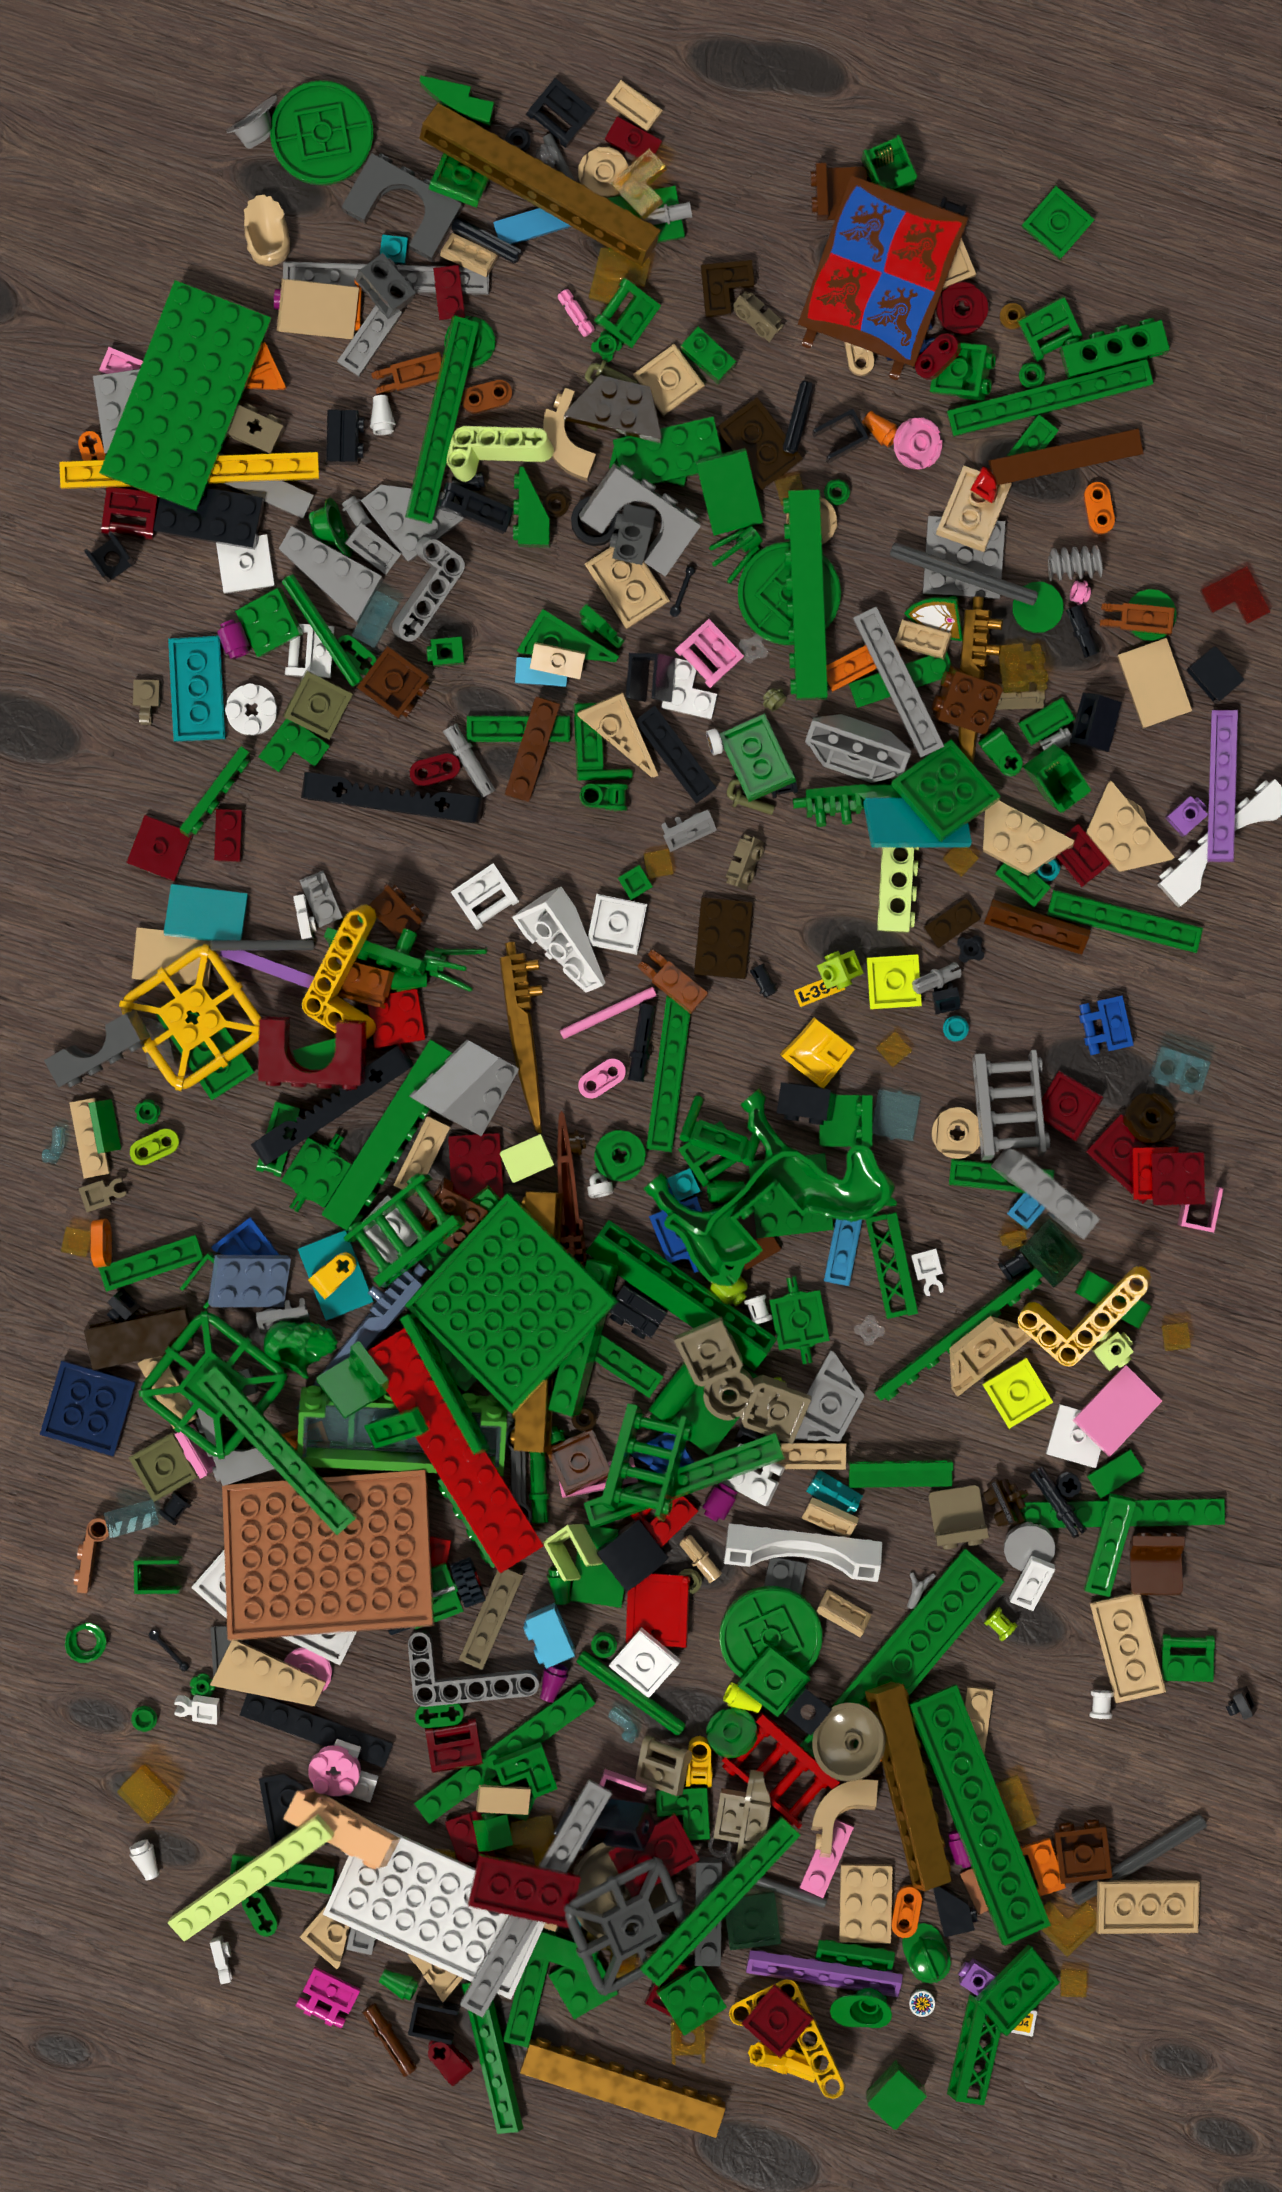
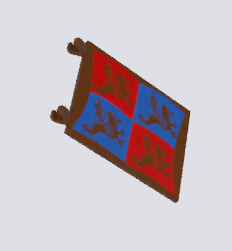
M851 175L797 324L807 328L802 346L811 348L816 333L825 334L893 359L894 362L889 377L898 380L904 364L915 366L968 218Z

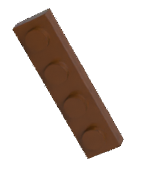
M535 696L505 795L526 802L530 801L560 703Z
M992 899L984 921L986 925L1080 955L1083 954L1091 930Z

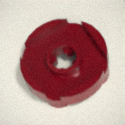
M954 283L947 287L939 297L936 305L938 321L947 332L955 335L972 334L981 328L987 317V298L983 292L971 283ZM959 302H964V306L969 307V311H966L964 316L955 311V308L959 306Z

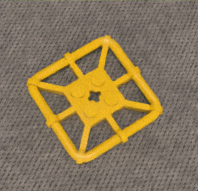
M203 944V946L190 950L165 968H159L157 970L158 973L131 990L119 1002L123 1015L131 1012L132 1009L159 1014L169 1030L154 1040H151V1038L144 1040L145 1046L142 1049L145 1053L148 1052L167 1082L175 1087L176 1091L190 1088L220 1067L225 1068L229 1065V1061L259 1041V1019L261 1016L242 990L243 985L241 982L236 981L216 951H211L208 944ZM198 957H201L196 984L181 994L170 976ZM208 959L229 988L213 1000L203 987ZM163 981L175 997L161 1008L133 1003ZM234 995L254 1026L226 1021L217 1005ZM189 1011L199 1013L200 1016L197 1018V1024L194 1025L193 1022L187 1023L186 1019L188 1018L187 1013ZM225 1027L253 1032L224 1053L220 1052L211 1039L213 1035ZM171 1036L175 1037L183 1049L178 1077L157 1048L158 1045ZM205 1041L214 1054L215 1059L185 1078L190 1051Z

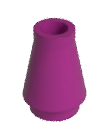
M558 1663L547 1669L544 1667L540 1694L542 1700L547 1702L555 1701L557 1694L568 1678V1668Z

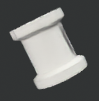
M766 1294L744 1300V1304L748 1305L752 1321L756 1324L773 1319L772 1315H769L765 1303Z
M1091 1690L1093 1706L1089 1717L1112 1719L1113 1714L1110 1713L1111 1697L1114 1696V1692Z

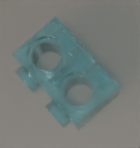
M1159 1046L1149 1076L1155 1078L1154 1083L1169 1087L1170 1083L1180 1085L1179 1091L1193 1095L1194 1091H1202L1211 1062ZM1165 1060H1169L1173 1064V1071L1169 1075L1163 1074L1160 1069L1161 1063ZM1189 1068H1194L1198 1073V1078L1193 1083L1188 1082L1185 1078V1072Z

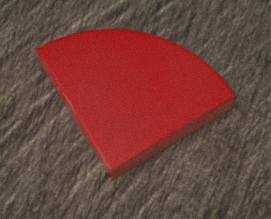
M983 467L970 490L990 503H994L996 499L997 482L992 472L988 468Z

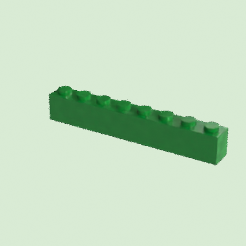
M820 490L788 491V498H783V512L789 515V524H784V538L790 541V549L785 550V564L791 567V575H786V590L792 592V601H787V615L793 618V627H788V641L794 644V653H789L790 669H795V679H790L791 695H796V701L822 700L828 698Z
M429 1040L322 1212V1216L346 1231L354 1223L362 1220L363 1215L360 1212L364 1205L368 1207L371 1205L377 1195L373 1192L378 1183L383 1185L391 1173L387 1168L392 1161L398 1162L404 1152L401 1149L402 1144L405 1140L411 1141L418 1129L414 1126L419 1117L424 1120L430 1110L429 1107L416 1101L409 1095L414 1090L418 1091L427 1082L426 1079L432 1073L435 1074L445 1064V1060L452 1054L451 1051L435 1041Z
M610 1220L607 1221L586 1251L595 1259L619 1265L617 1275L692 1328L722 1317L730 1336H733L740 1350L743 1364L753 1371L756 1370L768 1355L777 1340L776 1337L729 1304H724L711 1291Z

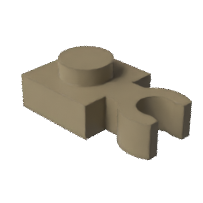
M123 1178L114 1179L107 1187L105 1181L101 1180L78 1188L86 1212L111 1205V1196L116 1198L126 1196L128 1194L127 1191L118 1193L115 1190L116 1184L123 1182Z

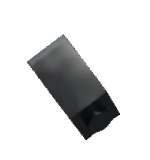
M943 1885L933 1888L944 1937L974 1931L973 1923L978 1922L975 1908H969L966 1899Z

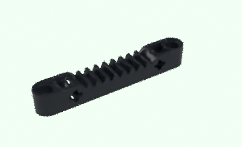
M304 772L301 798L473 824H479L483 800L480 797L448 792H438L432 798L430 793H426L422 799L419 791H416L414 797H412L411 792L406 790L402 796L398 788L395 789L393 794H391L389 787H386L383 793H381L379 786L376 785L373 791H371L368 784H365L361 790L359 783L355 782L352 785L343 777ZM340 784H343V787L347 789V793H343L341 797H338L334 789L339 788ZM442 799H445L446 803L450 805L449 808L444 809V812H440V809L436 807V803H441Z
M399 1044L365 1068V1083L358 1086V1089L346 1091L341 1087L339 1089V1097L334 1093L330 1095L332 1102H328L325 1099L322 1100V1109L314 1105V1114L305 1111V1120L298 1116L296 1118L297 1123L286 1121L252 1143V1148L264 1166H266L413 1067L414 1063L402 1045ZM374 1069L376 1072L379 1070L382 1072L380 1083H377L375 1080L372 1082L369 1080L371 1076L370 1070ZM285 1127L297 1130L294 1134L295 1140L291 1141L289 1138L286 1140L283 1138Z

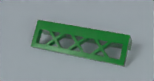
M892 1212L873 1216L866 1220L886 1318L918 1314L897 1213ZM886 1219L888 1231L882 1239L874 1234L872 1222ZM889 1234H890L891 1244L888 1243L887 1241H885V1240L887 1239V1237L889 1236ZM875 1237L881 1241L878 1247L876 1246ZM883 1243L893 1248L894 1255L888 1264L881 1260L878 1255V1251ZM894 1260L896 1262L897 1269L891 1266ZM880 1262L886 1266L883 1272ZM889 1268L898 1273L899 1281L894 1289L884 1283L883 1277ZM900 1285L902 1294L896 1291ZM886 1288L892 1291L888 1297ZM894 1293L904 1299L905 1310L890 1311L889 1301Z
M952 1460L848 1461L849 1488L952 1486Z
M969 1994L947 2094L957 2102L984 2105L1001 2032L992 2021L990 2023L986 2021V2013L975 2001L977 1995ZM989 2032L991 2042L982 2049L979 2044L980 2037ZM983 2056L986 2061L985 2068L976 2073L974 2064ZM975 2082L980 2086L978 2098L967 2096L969 2087Z

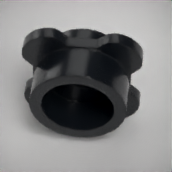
M976 935L971 939H965L964 937L958 939L957 946L960 947L961 954L959 955V960L966 963L972 959L980 961L984 958V952L981 948L982 938ZM969 947H973L972 952L968 950Z

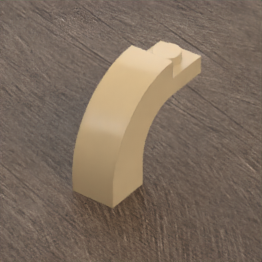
M565 388L563 394L558 393L553 408H556L557 411L546 409L543 430L554 447L552 458L556 464L568 474L588 482L596 460V454L578 448L566 435L564 413L572 405L575 391Z
M860 1779L848 1781L835 1787L823 1798L815 1812L811 1828L814 1831H821V1834H816L815 1849L820 1850L819 1857L830 1858L833 1825L842 1813L851 1809L875 1810L878 1780Z

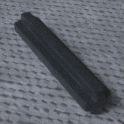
M462 218L455 219L452 225L453 232L511 263H516L520 260L522 255L520 249Z
M802 381L798 389L783 445V450L790 454H795L799 447L815 387L812 382Z

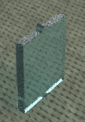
M878 1090L872 1134L889 1137L890 1140L897 1138L913 1141L920 1097L902 1094L901 1091L895 1093Z

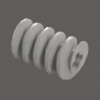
M1097 545L1092 547L1091 553L1087 546H1083L1080 554L1077 547H1072L1070 554L1067 548L1063 547L1060 555L1056 548L1051 549L1048 556L1049 581H1052L1055 573L1059 581L1062 580L1064 573H1067L1069 580H1072L1074 572L1078 573L1080 579H1083L1085 571L1088 572L1090 578H1093L1095 571H1098L1100 578L1102 577V557Z

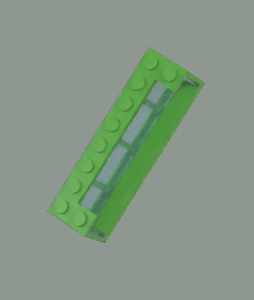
M316 1385L301 1387L297 1452L311 1467L385 1471L426 1470V1473H437L415 1437L379 1448L374 1447L364 1425L370 1421L399 1413L388 1393L348 1418H343L321 1387ZM471 1393L462 1394L490 1446V1449L485 1452L500 1476H503L507 1409L493 1394L489 1396H476Z

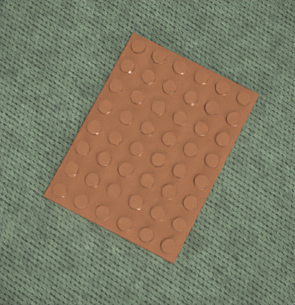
M426 1470L322 1478L357 1516L338 1535L330 1529L287 1481L222 1486L228 1640L434 1626Z

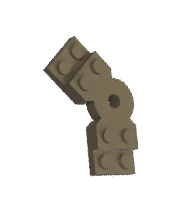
M722 1317L674 1336V1342L694 1383L701 1387L704 1386V1403L711 1414L723 1420H734L740 1416L745 1428L765 1435L776 1433L779 1440L793 1444L811 1402L810 1395L787 1387V1383L765 1375L753 1379L750 1373L742 1368L743 1357L733 1336H730ZM731 1389L734 1390L736 1393L733 1395H726L723 1392L725 1390Z

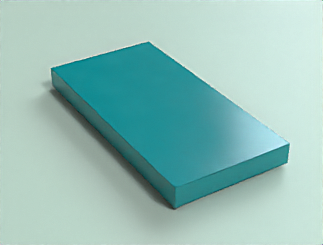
M219 636L168 638L174 742L226 739L221 641Z
M865 798L863 802L871 848L970 847L972 844L968 823L940 842L903 798Z

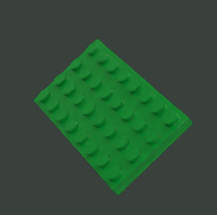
M174 280L99 473L197 512L272 318Z

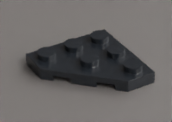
M285 1772L259 1777L271 1847L299 1828L283 1818L297 1791L308 1789Z

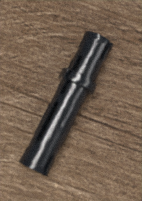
M639 1003L633 1052L630 1051L629 1057L632 1058L627 1080L644 1082L646 1062L650 1060L648 1050L656 1006Z
M1043 1466L1037 1468L1039 1475L1034 1470L1030 1477L1057 1513L1056 1518L1065 1524L1073 1538L1079 1537L1077 1529L1083 1534L1087 1528L1075 1514L1074 1506L1068 1504L1045 1471V1468Z

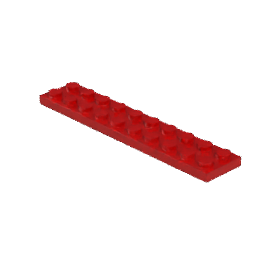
M405 1328L368 1350L369 1355L389 1380L386 1391L399 1412L418 1407L429 1430L415 1438L499 1573H502L542 1548L544 1545L487 1453L473 1454Z

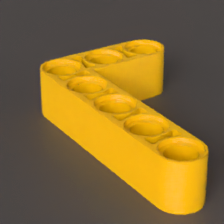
M360 905L349 912L342 922L303 999L302 1009L309 1017L336 1033V1022L340 1020L337 1018L336 1012L341 1015L342 1020L366 1021L367 1040L375 1033L376 1025L374 1020L337 996L376 920V913L373 908L368 905ZM357 915L362 917L363 923L358 920ZM346 936L351 938L353 945L348 942ZM336 957L341 960L342 965L337 963ZM325 978L330 980L331 986L326 983ZM315 999L320 1002L321 1007L316 1004Z
M1140 1266L1131 1269L1072 1331L1067 1329L1042 1305L1036 1302L1027 1303L1023 1307L1018 1317V1324L1025 1333L1060 1364L1068 1367L1073 1366L1145 1294L1151 1282L1150 1272ZM1132 1278L1141 1279L1144 1285L1134 1284ZM1115 1296H1123L1127 1302L1120 1303L1115 1299ZM1031 1313L1035 1315L1037 1320H1029L1026 1314ZM1098 1313L1107 1314L1109 1320L1100 1319ZM1049 1330L1054 1332L1056 1334V1337H1048L1045 1334V1331ZM1087 1330L1093 1337L1087 1338L1082 1335L1081 1331ZM1064 1348H1072L1076 1354L1069 1355L1065 1352Z
M786 1979L776 1983L781 1989L784 1985L791 1984L795 1989L792 1999L813 2016L796 1982ZM772 1986L735 2003L729 2012L731 2021L736 2025L743 2026L742 2022L738 2021L735 2016L736 2010L743 2006L750 2014L757 2006L760 1997L766 1995ZM814 2019L797 2041L824 2096L832 2099L839 2098L845 2092L846 2085ZM813 2031L817 2035V2042L814 2046L809 2047L804 2043V2036L807 2032ZM820 2055L826 2056L829 2061L828 2067L822 2071L815 2066V2060ZM831 2079L837 2080L840 2084L839 2092L834 2095L830 2094L826 2088L827 2082Z

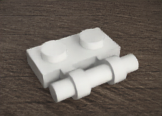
M775 1462L764 1466L762 1473L753 1470L722 1483L764 1506H769L779 1485V1482L771 1479L773 1473L781 1476L785 1467Z

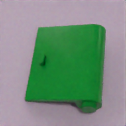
M685 1362L648 1409L651 1412L649 1416L651 1419L679 1425L681 1416L687 1417L693 1426L690 1441L709 1456L713 1454L740 1418L739 1416L734 1420H723L709 1412L704 1403V1386L701 1387L694 1383ZM742 1365V1368L747 1370L753 1379L758 1377L750 1369ZM728 1389L725 1390L723 1393L726 1395H733L736 1392L734 1390Z

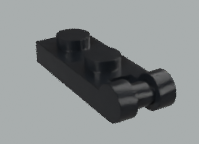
M447 482L443 490L445 495L443 499H440L438 505L440 510L456 514L501 534L506 532L514 508L454 483ZM455 496L461 498L460 504L453 502Z

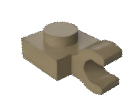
M159 680L133 681V706L140 707L139 723L141 725H151L152 707H160Z

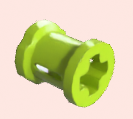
M1000 1607L996 1608L984 1621L986 1626L989 1625L999 1635L1000 1641H1004L1018 1626L1015 1622L1011 1623Z

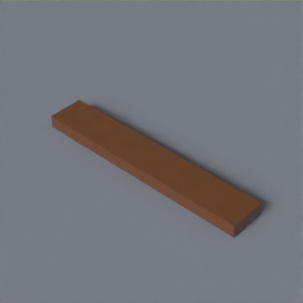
M1138 428L988 461L990 471L994 475L997 485L1141 455L1143 454V448Z

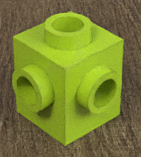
M854 950L840 955L839 951L825 956L826 962L817 965L826 989L837 985L838 990L851 985L852 978L864 974Z

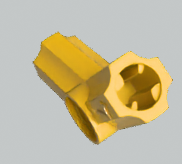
M757 2042L755 2045L750 2046L748 2051L750 2063L755 2066L767 2067L781 2074L790 2073L814 2083L815 2077L804 2053L798 2052L795 2047L791 2046L780 2059L762 2042ZM816 2059L815 2066L817 2067V2069L820 2070V2065L822 2062L821 2060Z

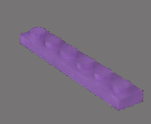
M1212 710L1208 862H1234L1238 710Z
M750 1950L746 1973L856 1991L863 1988H873L883 1995L893 1997L899 1996L903 1974H896L892 1971H877L867 1967H852L841 1963H827L816 1959L777 1955L761 1950Z

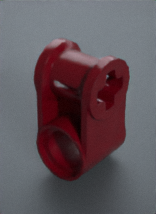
M430 2040L428 2057L450 2085L454 2087L474 2070L470 2061L453 2044ZM437 2046L439 2049L444 2047V2053L441 2051L435 2053V2047Z

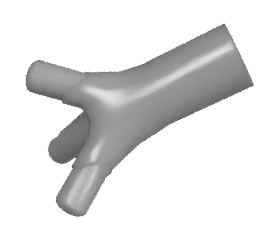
M914 1572L909 1574L912 1580V1592L907 1604L908 1608L914 1609L923 1591L930 1581L936 1577L935 1574L932 1573L920 1582L917 1580Z

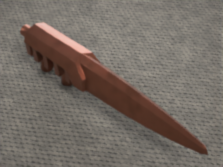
M561 1111L558 1120L557 1145L559 1193H563L561 1243L585 1268L586 1250L583 1219H579L572 1153L565 1115Z

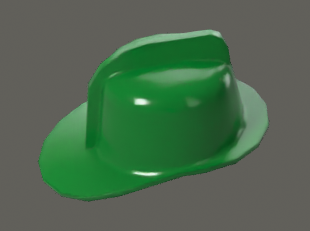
M329 497L326 499L324 507L309 514L312 533L317 541L325 545H337L346 557L352 556V549L345 544L349 537L343 525L340 510L334 499Z
M918 1923L916 1932L911 1937L903 1938V1951L910 1969L917 1979L925 1983H936L944 1979L949 1973L951 1966L950 1956L939 1931L930 1924Z
M863 1988L855 1995L841 1996L831 2004L830 2008L831 2017L836 2023L847 2027L881 2028L886 2026L892 2018V2011L887 2004V1997L873 1988Z

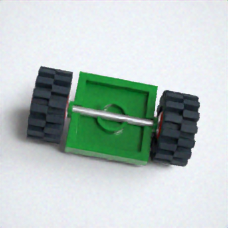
M471 1557L450 1564L453 1578L455 1579L454 1582L446 1562L431 1567L434 1622L464 1612L457 1592H459L466 1608L486 1601L480 1578ZM410 1628L388 1629L390 1635H394Z

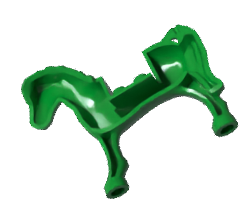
M759 1088L743 1101L740 1106L749 1113L747 1127L763 1143L766 1157L747 1185L731 1201L710 1211L702 1212L690 1209L681 1204L670 1193L668 1179L663 1173L654 1178L643 1190L655 1200L660 1210L668 1214L664 1221V1226L680 1236L686 1246L690 1259L708 1281L717 1285L732 1286L739 1279L745 1264L758 1256L763 1250L737 1218L741 1216L745 1219L755 1210L752 1206L759 1199L765 1202L775 1193L772 1189L775 1185L802 1216L807 1212L811 1214L818 1213L824 1217L854 1222L871 1218L873 1214L879 1212L884 1206H896L897 1201L892 1198L895 1190L894 1183L883 1171L879 1170L873 1152L867 1146H852L847 1153V1171L843 1180L824 1173L812 1160L801 1152L787 1146L776 1134L766 1119L764 1113L766 1096ZM725 1265L734 1266V1268L732 1270H727L725 1268Z

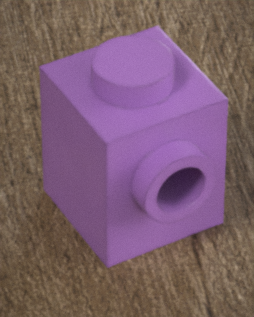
M1189 796L1167 815L1165 819L1183 837L1208 816L1205 812L1207 807L1198 797L1193 799L1192 796Z
M972 1958L969 1963L965 1962L960 1968L958 1980L960 1985L978 1995L998 1974Z

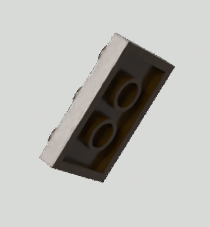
M758 397L716 427L717 432L731 451L746 449L753 480L761 491L803 461L798 451L795 454H790L783 450L786 435Z
M701 897L694 967L695 975L745 979L753 902Z

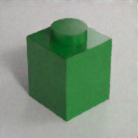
M483 1813L481 1814L482 1819L473 1821L479 1851H492L513 1845L507 1814Z

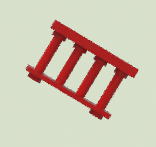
M761 1711L755 1718L756 1723L759 1725L757 1726L758 1737L754 1746L746 1754L731 1759L722 1756L721 1759L724 1762L722 1767L732 1776L737 1774L748 1784L749 1774L740 1765L764 1737L768 1738L771 1735L778 1741L775 1744L777 1747L756 1771L763 1772L764 1777L784 1754L787 1755L790 1752L797 1758L795 1766L769 1794L771 1805L782 1814L781 1816L788 1823L800 1829L802 1821L798 1818V1815L822 1788L826 1789L829 1786L833 1790L839 1785L840 1781L827 1775L813 1756L805 1751L793 1737L767 1714ZM811 1770L816 1775L814 1778L815 1782L789 1810L778 1799L803 1771Z

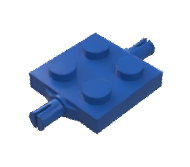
M697 1197L680 1202L690 1209L702 1211ZM662 1210L650 1215V1221L667 1261L672 1263L680 1259H689L694 1273L698 1272L680 1236L664 1226V1221L668 1214Z

